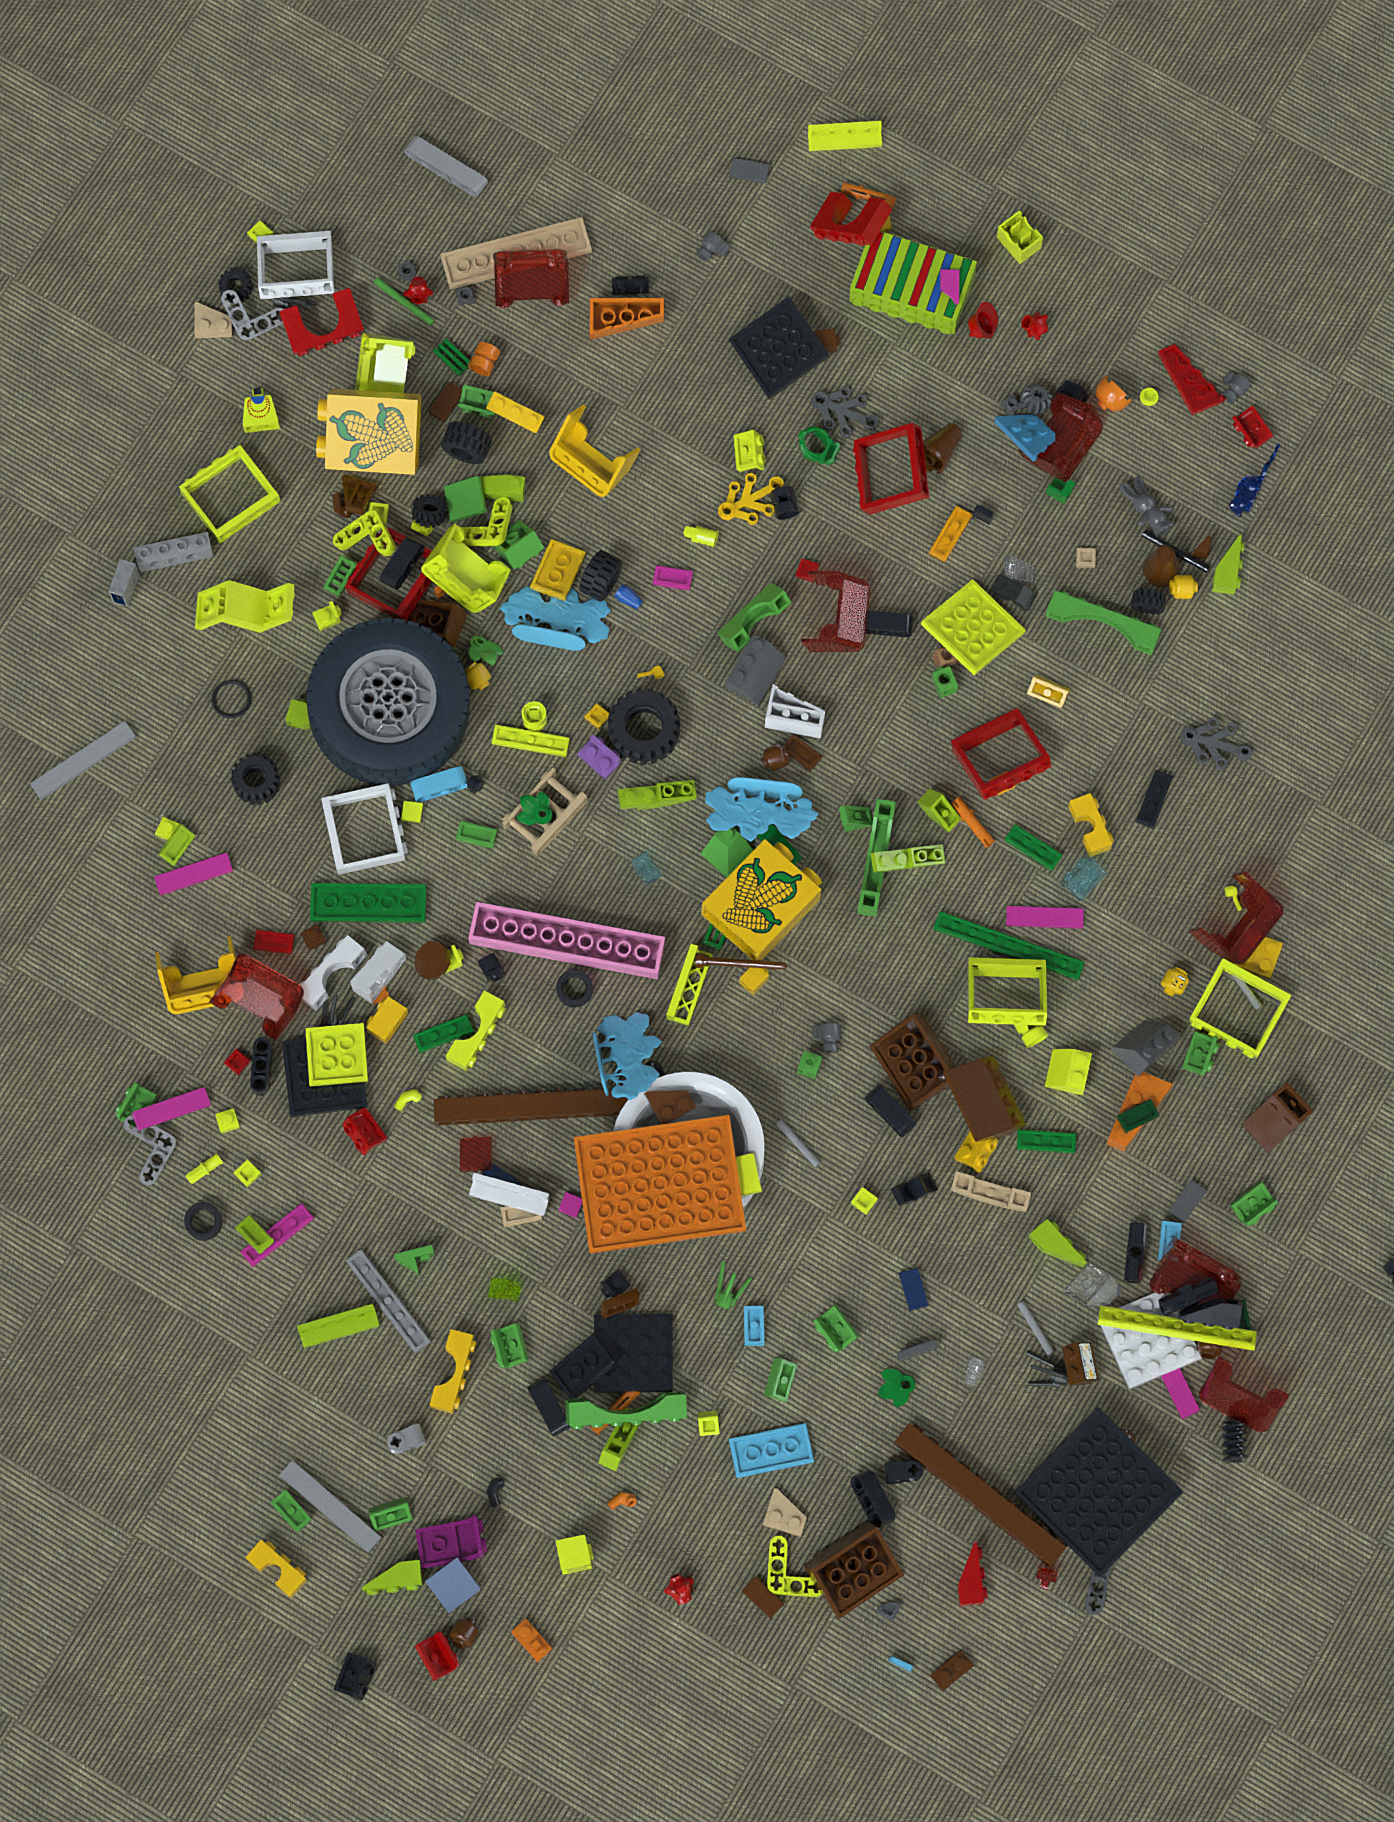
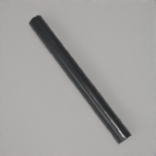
M1146 530L1143 532L1141 537L1159 547L1163 545L1172 547L1177 557L1207 573L1210 569V566Z

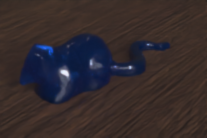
M1277 444L1269 460L1264 464L1260 476H1246L1238 483L1236 495L1229 503L1230 509L1238 517H1241L1243 511L1248 514L1250 513L1280 444Z

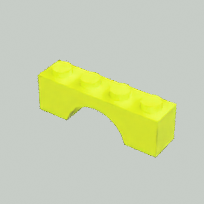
M485 990L483 991L475 1005V1011L481 1019L478 1032L469 1039L455 1040L446 1054L447 1061L465 1071L475 1065L478 1051L484 1049L487 1043L485 1039L488 1034H493L497 1026L495 1022L498 1017L501 1019L506 1011L503 1000Z

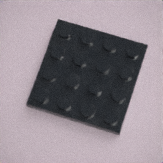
M789 296L728 339L769 400L830 357Z
M306 1038L282 1041L291 1118L368 1108L365 1082L310 1086Z
M601 1314L594 1315V1333L617 1362L613 1368L594 1383V1393L673 1392V1314H615L607 1318H603Z

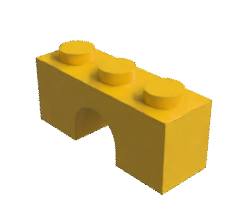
M494 391L486 409L534 433L538 432L545 418L544 415Z
M1091 793L1070 800L1068 808L1074 822L1088 821L1093 826L1094 830L1085 834L1082 840L1089 857L1111 850L1114 840L1112 834L1107 832L1105 828L1106 820L1104 816L1099 814L1097 799L1093 798Z
M260 1540L245 1558L261 1573L270 1565L279 1566L281 1568V1576L275 1585L292 1599L307 1582V1579L304 1577L306 1573L298 1566L294 1569L289 1564L291 1560L283 1553L279 1556L274 1551L276 1547L271 1542Z

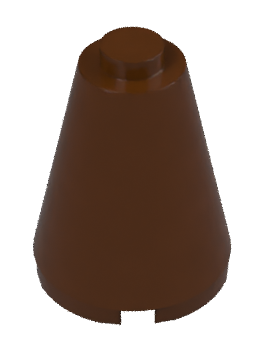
M949 423L923 440L927 471L932 472L935 470L938 471L936 474H940L945 470L962 437L961 428L958 425Z
M1163 545L1145 558L1142 571L1150 584L1157 587H1165L1169 585L1170 580H1173L1175 575L1180 574V563L1174 549L1168 545Z

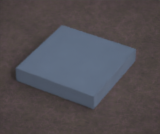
M458 1556L425 1580L448 1613L481 1590V1587Z

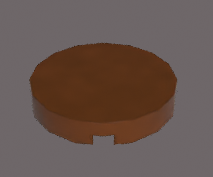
M435 941L427 942L417 951L414 965L421 977L428 980H437L442 974L447 972L451 956L445 945Z

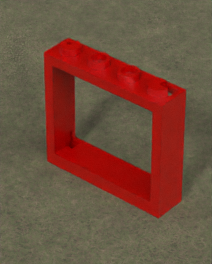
M912 422L853 440V454L856 459L855 471L858 476L857 488L860 493L859 506L862 511L872 515L930 498L922 429L920 426ZM907 436L914 490L872 502L866 447Z
M387 527L393 541L400 545L406 536ZM383 530L380 532V534L377 533L376 537L381 536ZM373 543L367 548L362 561L360 560L357 563L352 576L347 578L348 582L345 588L348 594L390 617L407 620L432 580L422 572L397 610L358 590V587L381 554ZM425 547L421 557L427 559L432 550Z
M1018 708L951 740L952 752L983 800L992 796L995 797L998 793L1011 789L1016 784L1027 781L1032 776L1043 773L1051 768L1050 756ZM1020 725L1039 754V757L984 783L965 752Z

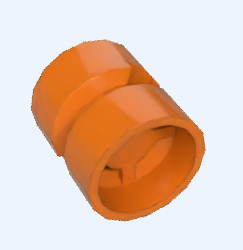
M479 342L475 349L476 355L472 356L468 367L479 375L490 376L494 368L493 363L497 361L500 350L487 342Z

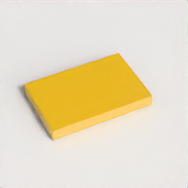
M551 539L532 580L530 589L565 601L585 558L586 551Z

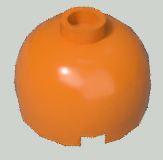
M1105 375L1095 390L1099 400L1097 404L1104 411L1107 408L1113 412L1121 411L1132 400L1129 399L1127 401L1125 399L1127 394L1112 380L1108 382V376Z

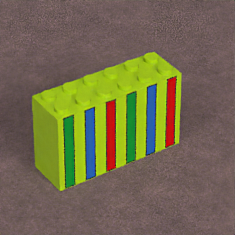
M880 231L871 246L865 245L850 286L849 302H852L855 306L868 307L874 312L881 311L887 313V315L893 318H903L909 323L916 322L922 324L928 329H938L944 334L951 333L955 335L975 278L977 261ZM941 270H959V304H955L947 294L940 290Z

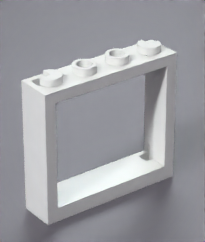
M331 231L257 236L260 299L334 293ZM326 249L328 279L278 283L265 282V254Z
M389 783L321 798L338 875L405 860L404 854L408 853L405 842H401L400 836H404L402 824H397L396 818H400L398 806L394 807L393 800H396L394 789L390 790ZM386 796L398 853L344 864L332 807Z

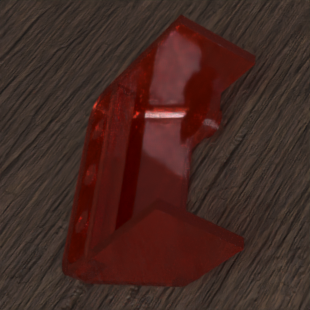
M809 571L808 575L817 585H827L830 589L839 590L836 624L825 625L821 629L820 639H802L801 643L809 652H859L863 649L866 639L870 585L865 579L840 571Z
M1239 872L1234 873L1232 877L1245 888L1240 896V902L1248 911L1225 939L1217 933L1210 935L1202 927L1189 930V933L1209 951L1234 964H1243L1249 959L1283 915L1284 911L1282 904L1249 874Z

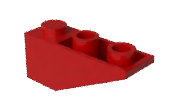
M974 1542L957 1586L959 1607L984 1604V1599H987V1589L982 1586V1579H985L984 1567H980L979 1559H983L982 1548L978 1547L977 1542Z

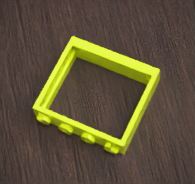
M241 445L233 450L229 449L226 455L216 458L210 466L200 469L194 477L186 479L185 483L179 486L183 497L219 544L281 502L277 492ZM241 459L268 495L216 529L190 493Z
M969 957L968 1023L1046 1025V960ZM974 976L1039 978L1040 1010L974 1008Z
M1223 958L1192 1013L1189 1022L1197 1030L1201 1031L1204 1029L1208 1031L1210 1037L1217 1036V1040L1219 1038L1223 1039L1230 1048L1236 1049L1237 1047L1243 1050L1242 1054L1245 1056L1258 1058L1291 995ZM1223 971L1281 1001L1256 1049L1197 1018Z

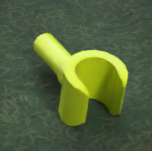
M1225 887L1226 897H1232L1237 910L1241 911L1242 907L1237 897L1236 887Z

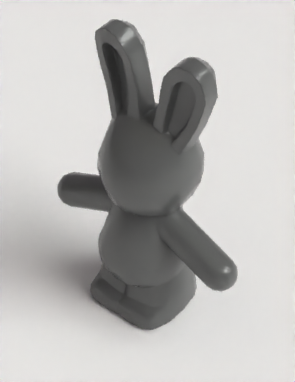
M1137 476L1133 479V486L1136 492L1127 483H1122L1119 487L1121 493L1133 501L1134 507L1138 512L1143 513L1138 520L1140 527L1144 526L1148 521L1156 537L1166 534L1174 527L1175 523L1166 516V514L1173 512V508L1171 506L1156 507L1155 498L1147 493L1140 477Z

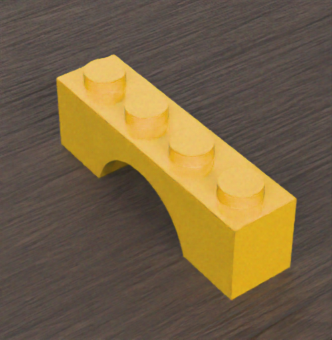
M450 1329L445 1349L455 1359V1373L448 1382L434 1387L430 1408L454 1414L455 1409L458 1410L461 1398L458 1397L459 1392L464 1390L466 1384L464 1374L465 1371L469 1372L471 1360H469L470 1352L474 1353L477 1341H474L472 1334Z

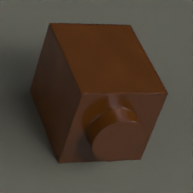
M835 328L813 331L828 353L837 352V346L840 345L839 334L835 333Z

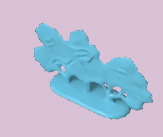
M527 586L519 592L510 595L508 602L502 603V606L499 608L505 613L504 621L508 625H516L512 629L513 635L527 642L577 651L585 647V641L578 635H583L589 642L596 643L601 639H607L609 627L600 620V618H604L610 612L606 601L599 602L595 599H590L580 603L578 601L579 594L572 588L565 601L551 597L549 602H544L538 591L532 590L530 586ZM525 614H530L532 623H530V620H526ZM543 622L548 623L551 629L537 627L536 625ZM577 627L581 628L579 632H576ZM568 629L569 633L557 630Z
M736 777L727 783L728 788L735 794L729 793L720 786L714 788L712 792H706L705 803L715 809V812L711 813L706 819L711 829L715 831H728L730 828L738 825L741 831L740 834L750 842L757 837V834H763L768 831V825L775 824L781 834L793 839L800 835L802 831L810 828L811 821L815 820L818 815L812 809V802L809 799H798L802 796L803 791L798 785L793 783ZM739 796L738 801H735L734 798ZM764 798L780 800L775 803H768ZM784 801H786V804H790L792 810L789 811L784 807Z
M635 1012L628 1017L627 1021H624L617 1015L604 1017L603 1022L597 1028L598 1032L606 1037L603 1043H599L597 1034L592 1032L600 1077L606 1096L609 1095L608 1079L616 1083L611 1092L612 1096L616 1098L626 1097L631 1101L637 1098L639 1093L647 1091L651 1083L658 1078L659 1073L653 1067L642 1064V1060L649 1058L653 1053V1049L662 1043L654 1035H643L649 1026V1016L647 1014ZM601 1047H611L612 1050L609 1058L603 1059ZM615 1061L617 1063L616 1071L612 1074H606L604 1063ZM616 1075H623V1076L626 1077V1080H625V1081H623V1080H618L619 1077H615V1076H616Z

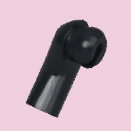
M500 1477L493 1478L486 1490L492 1508L501 1505L497 1493L500 1488L504 1487V1480Z

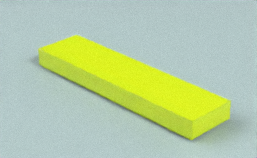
M496 724L492 738V744L561 757L567 756L570 742L569 737Z

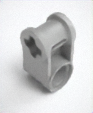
M420 1424L408 1426L401 1431L391 1434L387 1439L388 1449L393 1454H400L426 1443ZM394 1440L400 1442L399 1447L393 1445Z

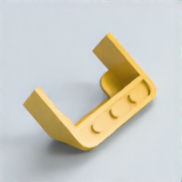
M582 405L567 415L549 454L550 458L596 495L604 497L630 471L641 449L637 447L625 456L620 455L613 462L585 441L588 431L586 426L579 421L586 406Z
M231 936L227 937L229 953L222 954L218 958L219 968L181 976V972L176 966L163 967L159 952L155 953L157 971L169 1012L172 1014H182L236 1002L243 997V986Z

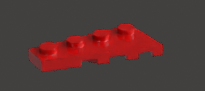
M1175 344L1158 351L1157 354L1192 416L1225 402L1226 399L1215 391V387L1203 378L1202 373L1192 366L1191 361Z

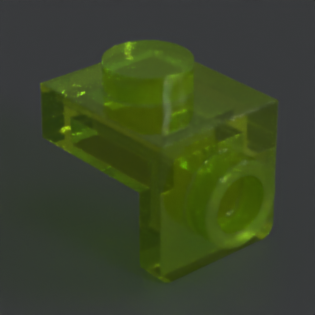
M491 1278L488 1298L518 1302L521 1284L511 1279Z

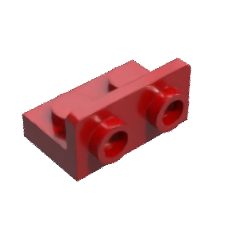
M366 1107L348 1116L342 1124L345 1133L350 1136L356 1149L363 1156L370 1149L387 1140L386 1135Z

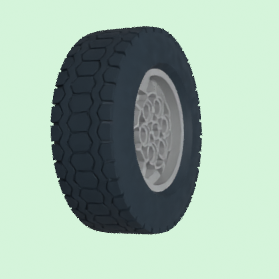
M380 618V620H369L346 629L331 640L322 650L314 663L308 680L306 694L307 712L311 731L319 748L339 770L354 779L368 784L384 785L389 783V786L404 785L431 775L452 757L467 729L470 713L469 685L462 663L443 638L432 632V630L411 621ZM380 680L383 682V685L376 687L373 683ZM395 680L402 681L400 686H394L392 683ZM408 695L413 699L410 702H405L402 698ZM371 696L374 698V701L366 703L364 699ZM387 696L392 697L390 702L384 701ZM382 712L384 716L381 719H377L374 717V714ZM395 712H402L403 716L395 718L393 714Z

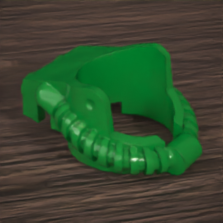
M810 426L800 430L797 438L800 439L799 449L805 459L812 462L818 461L820 465H830L835 462V455L840 451V444L838 442L834 443L824 429L818 426ZM814 433L813 435L821 440L823 443V452L821 454L812 453L808 450L804 440L807 434Z

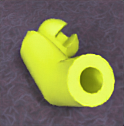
M416 1089L403 1092L395 1103L394 1108L402 1111L407 1102L412 1100L419 1102L422 1098L421 1093Z

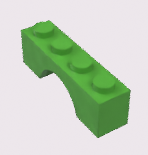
M770 583L717 633L726 646L738 653L750 641V631L755 623L766 616L779 615L792 602L783 589Z

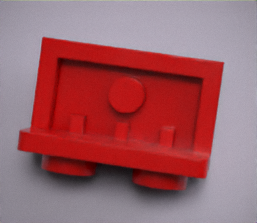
M1253 405L1239 416L1234 415L1232 417L1234 420L1233 426L1245 436L1243 441L1248 447L1258 449L1274 437V434Z
M441 1631L415 1645L433 1681L448 1675L460 1666L457 1655L452 1652L447 1637Z

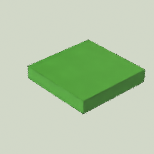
M479 476L444 486L451 522L487 512L481 478Z

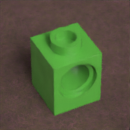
M942 666L932 672L931 679L939 698L958 691V684L950 666L946 668ZM947 678L949 682L943 684L939 681V679Z
M804 1051L797 1074L816 1080L822 1063V1057Z

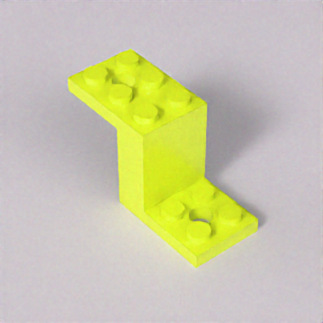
M228 580L198 592L195 629L203 630L224 622L261 633L292 621L293 599L295 597L294 584L286 583L269 591H264Z

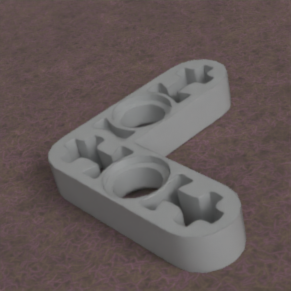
M227 290L222 294V303L240 339L248 341L283 325L282 321L277 319L273 321L275 325L271 326V321L267 317L268 315H271V318L275 317L276 312L284 310L283 308H276L250 321L236 292ZM226 294L234 295L233 303L234 305L238 303L240 307H234L229 311L228 307L232 306L229 301L225 302ZM236 310H240L243 313V318L240 321L234 320L232 316ZM260 319H265L268 322V327L264 330L260 329L257 325ZM254 323L255 329L259 333L255 334V332L252 331L249 333V337H246L245 335L242 336V328L246 327V329L252 328L250 324Z
M130 1115L123 1122L124 1129L154 1146L138 1176L141 1184L150 1186L155 1183L175 1147L176 1140L171 1134L156 1126L149 1127L155 1132L152 1139L145 1137V1129L141 1130L140 1134H138L136 1127L129 1128L128 1120L132 1121L134 1119ZM159 1133H161L160 1138L163 1140L169 1138L171 1146L164 1148L163 1142L158 1140L156 1144L154 1141L158 1138ZM158 1154L162 1157L163 1161L160 1165L153 1164V1155ZM149 1164L152 1168L158 1169V1171L153 1170L151 1173L153 1179L145 1182L143 1173L147 1174L151 1169L147 1168Z

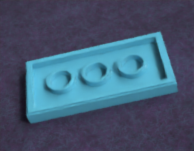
M806 1423L729 1439L736 1478L814 1463Z

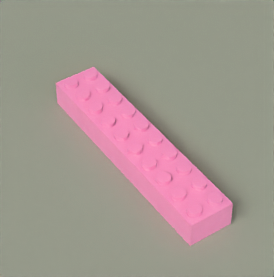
M476 902L468 938L471 945L658 979L665 947V937L480 902Z

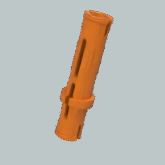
M843 182L840 192L854 196L858 200L860 198L868 200L869 197H872L870 195L885 198V202L892 208H894L896 196L863 188V185L856 186ZM852 189L867 193V195L852 191Z
M961 797L956 798L955 802L951 803V806L961 816L960 819L967 823L985 848L990 847L995 842V839L992 838L973 814L974 811L968 808Z
M640 1392L624 1393L608 1409L623 1411L640 1395ZM628 1397V1399L617 1409V1407ZM604 1424L603 1427L598 1428L591 1425L590 1428L595 1434L599 1435L609 1424Z

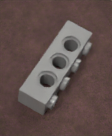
M208 532L134 547L136 562L140 572L214 557Z

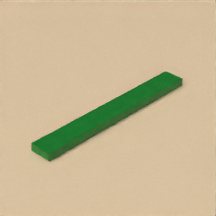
M939 911L933 927L934 931L1014 959L1046 960V970L1077 981L1085 963L1084 961Z

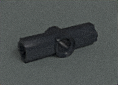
M1135 1222L1129 1225L1124 1282L1141 1283L1143 1257L1145 1254L1146 1224ZM1130 1250H1139L1140 1256L1133 1257L1130 1254Z
M1210 1277L1194 1285H1185L1175 1293L1159 1299L1158 1303L1162 1313L1166 1316L1180 1309L1193 1307L1199 1304L1201 1300L1218 1294L1219 1290L1215 1280Z

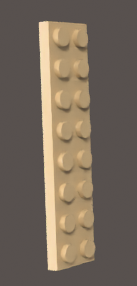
M579 217L442 253L440 257L449 289L451 290L592 253V248L583 218Z

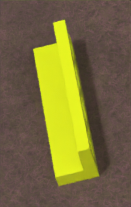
M881 121L808 125L809 151L882 147Z
M694 944L690 945L666 1014L668 1020L686 1026L690 1024L709 968L708 965L704 969L696 968L692 970L693 965L695 966L696 953H705V955L713 957V954L699 950L698 946ZM698 972L700 981L692 985L689 976ZM688 990H692L694 999L686 1003L683 994ZM684 1007L688 1012L686 1020L676 1017L677 1011Z

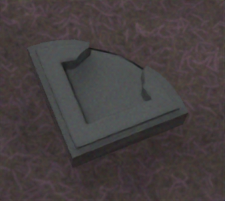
M887 1602L879 1606L875 1613L893 1622L902 1604Z

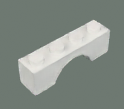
M348 935L345 939H341L333 952L328 953L324 957L320 966L315 967L311 971L308 979L298 985L296 993L299 998L317 1011L329 998L326 992V982L329 976L340 968L356 969L368 956L365 949Z

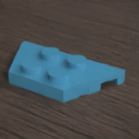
M1035 414L995 417V424L1032 461H1035L1037 455L1040 452H1044L1047 446L1055 441V433Z

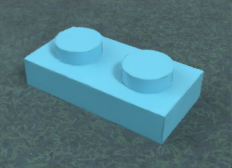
M1161 1222L1157 1260L1178 1262L1182 1223Z
M744 1306L745 1347L764 1346L763 1306Z

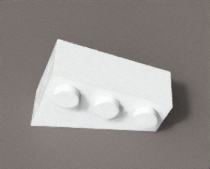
M773 684L765 719V728L821 738L825 711L806 701L803 702L795 698L791 693L783 692Z
M387 941L383 945L381 944L372 958L367 961L364 967L350 981L353 991L373 1004L384 987L387 986L405 962V954Z

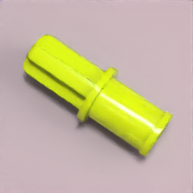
M215 1153L211 1158L203 1163L200 1162L199 1166L186 1174V1178L191 1184H194L206 1174L210 1175L209 1172L223 1164V1162Z

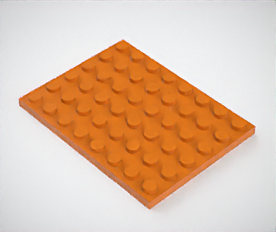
M729 1115L574 1137L590 1254L746 1231Z

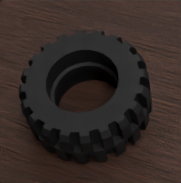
M636 689L637 693L632 694V691L626 693L625 698L621 696L617 699V704H613L611 714L608 716L610 742L613 744V748L620 752L622 758H629V762L636 763V761H640V765H646V761H651V764L657 763L658 758L663 760L667 757L668 752L672 753L674 745L679 741L680 717L676 706L672 705V701L668 697L665 699L664 694L659 691L657 694L653 693V689H647V692H642V689ZM638 713H651L661 720L662 730L655 738L648 741H640L632 738L627 733L626 724L632 716Z

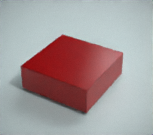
M801 558L795 577L813 583L819 564Z
M237 1048L224 1061V1064L238 1076L251 1063V1060Z

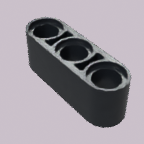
M407 536L382 571L379 579L380 582L398 590L422 556L425 545Z
M860 611L857 631L864 634L910 637L912 636L913 616L900 613Z
M264 1037L256 1039L253 1044L250 1086L254 1094L258 1096L267 1094L270 1087L273 1050L270 1041ZM261 1044L268 1045L265 1051L261 1052L258 1050ZM265 1063L266 1068L264 1070H257V1065ZM264 1082L265 1085L262 1089H256V1083Z
M878 1084L864 1097L866 1102L900 1137L903 1138L917 1125L915 1120L881 1085Z
M545 1378L527 1386L535 1405L553 1437L571 1428L566 1423V1417Z
M866 1470L852 1476L850 1480L851 1487L868 1520L878 1528L895 1520L894 1509L874 1472Z

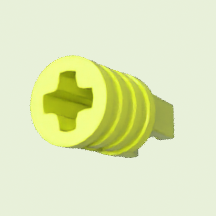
M685 526L683 534L685 537L691 538L692 542L715 547L719 531L709 530L701 526H696V528Z

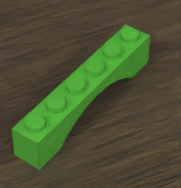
M1054 591L1046 612V617L1062 623L1079 619L1104 622L1120 631L1129 640L1134 649L1150 655L1153 654L1161 629L1155 624L1140 622L1136 617L1129 618L1117 610H1107L1104 606L1088 603L1086 599L1081 597L1074 598L1065 591Z
M877 799L857 914L877 916L884 871L873 872L871 853L888 851L896 804L894 801Z
M683 1391L662 1392L650 1403L625 1411L605 1409L593 1404L586 1398L566 1399V1423L572 1426L573 1429H582L584 1425H592V1427L598 1428L609 1423L612 1426H622L623 1422H631L633 1425L642 1424V1421L661 1423L663 1419L678 1422L681 1421V1418H687L686 1394Z

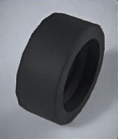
M578 969L568 970L558 978L556 983L557 996L566 1006L571 1008L581 1007L591 999L593 993L592 981L584 971ZM570 978H579L586 985L585 994L579 999H570L564 994V983Z
M199 1202L192 1205L184 1217V1224L188 1233L193 1238L201 1241L216 1237L221 1231L223 1224L222 1216L218 1209L207 1202ZM201 1210L209 1211L215 1219L213 1228L204 1233L196 1231L192 1226L193 1216Z

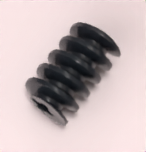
M1224 1421L1222 1423L1226 1425L1222 1427V1431L1227 1433L1223 1434L1222 1438L1227 1441L1223 1442L1222 1446L1228 1449L1223 1450L1222 1454L1228 1457L1223 1458V1462L1242 1463V1459L1248 1457V1455L1242 1454V1451L1247 1450L1248 1447L1242 1446V1443L1247 1442V1439L1242 1438V1435L1247 1434V1431L1241 1430V1428L1247 1426V1423Z

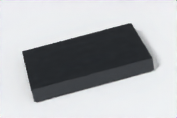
M593 1333L549 1372L568 1398L576 1399L613 1368L617 1362L598 1336Z

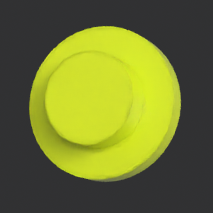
M1145 388L1142 390L1140 401L1144 405L1153 406L1157 403L1159 395L1155 389Z

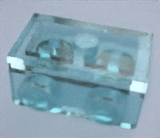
M1090 857L1079 859L1075 864L1076 867L1072 871L1067 872L1060 883L1062 887H1067L1079 901H1083L1107 875L1100 865Z

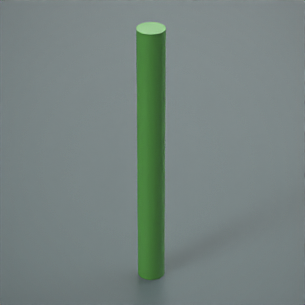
M377 277L373 283L427 324L430 326L434 324L435 320L380 278Z

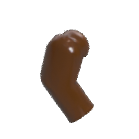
M333 494L334 512L343 518H349L352 512L346 511L345 505L342 504V495Z

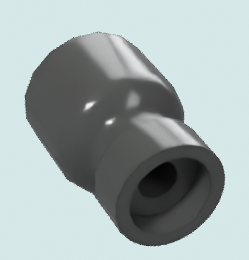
M708 231L702 240L703 247L698 249L696 255L703 261L708 262L712 252L725 256L731 246L725 243L716 233Z
M1229 371L1222 379L1229 389H1226L1222 396L1226 399L1225 401L1234 404L1237 396L1245 394L1251 384L1244 376Z
M836 1023L813 1025V1038L825 1040L823 1052L838 1053L839 1045L837 1040L841 1037V1025Z

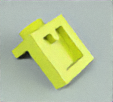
M333 601L329 602V606L312 612L320 631L341 623L339 616L342 613L338 605L334 606Z
M452 945L451 949L447 950L451 956L447 972L461 967V960L464 959L460 948L456 950L455 945Z

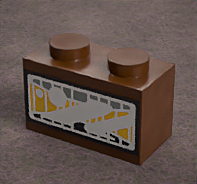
M1075 1342L1062 1347L1070 1386L1087 1385L1100 1380L1092 1342Z

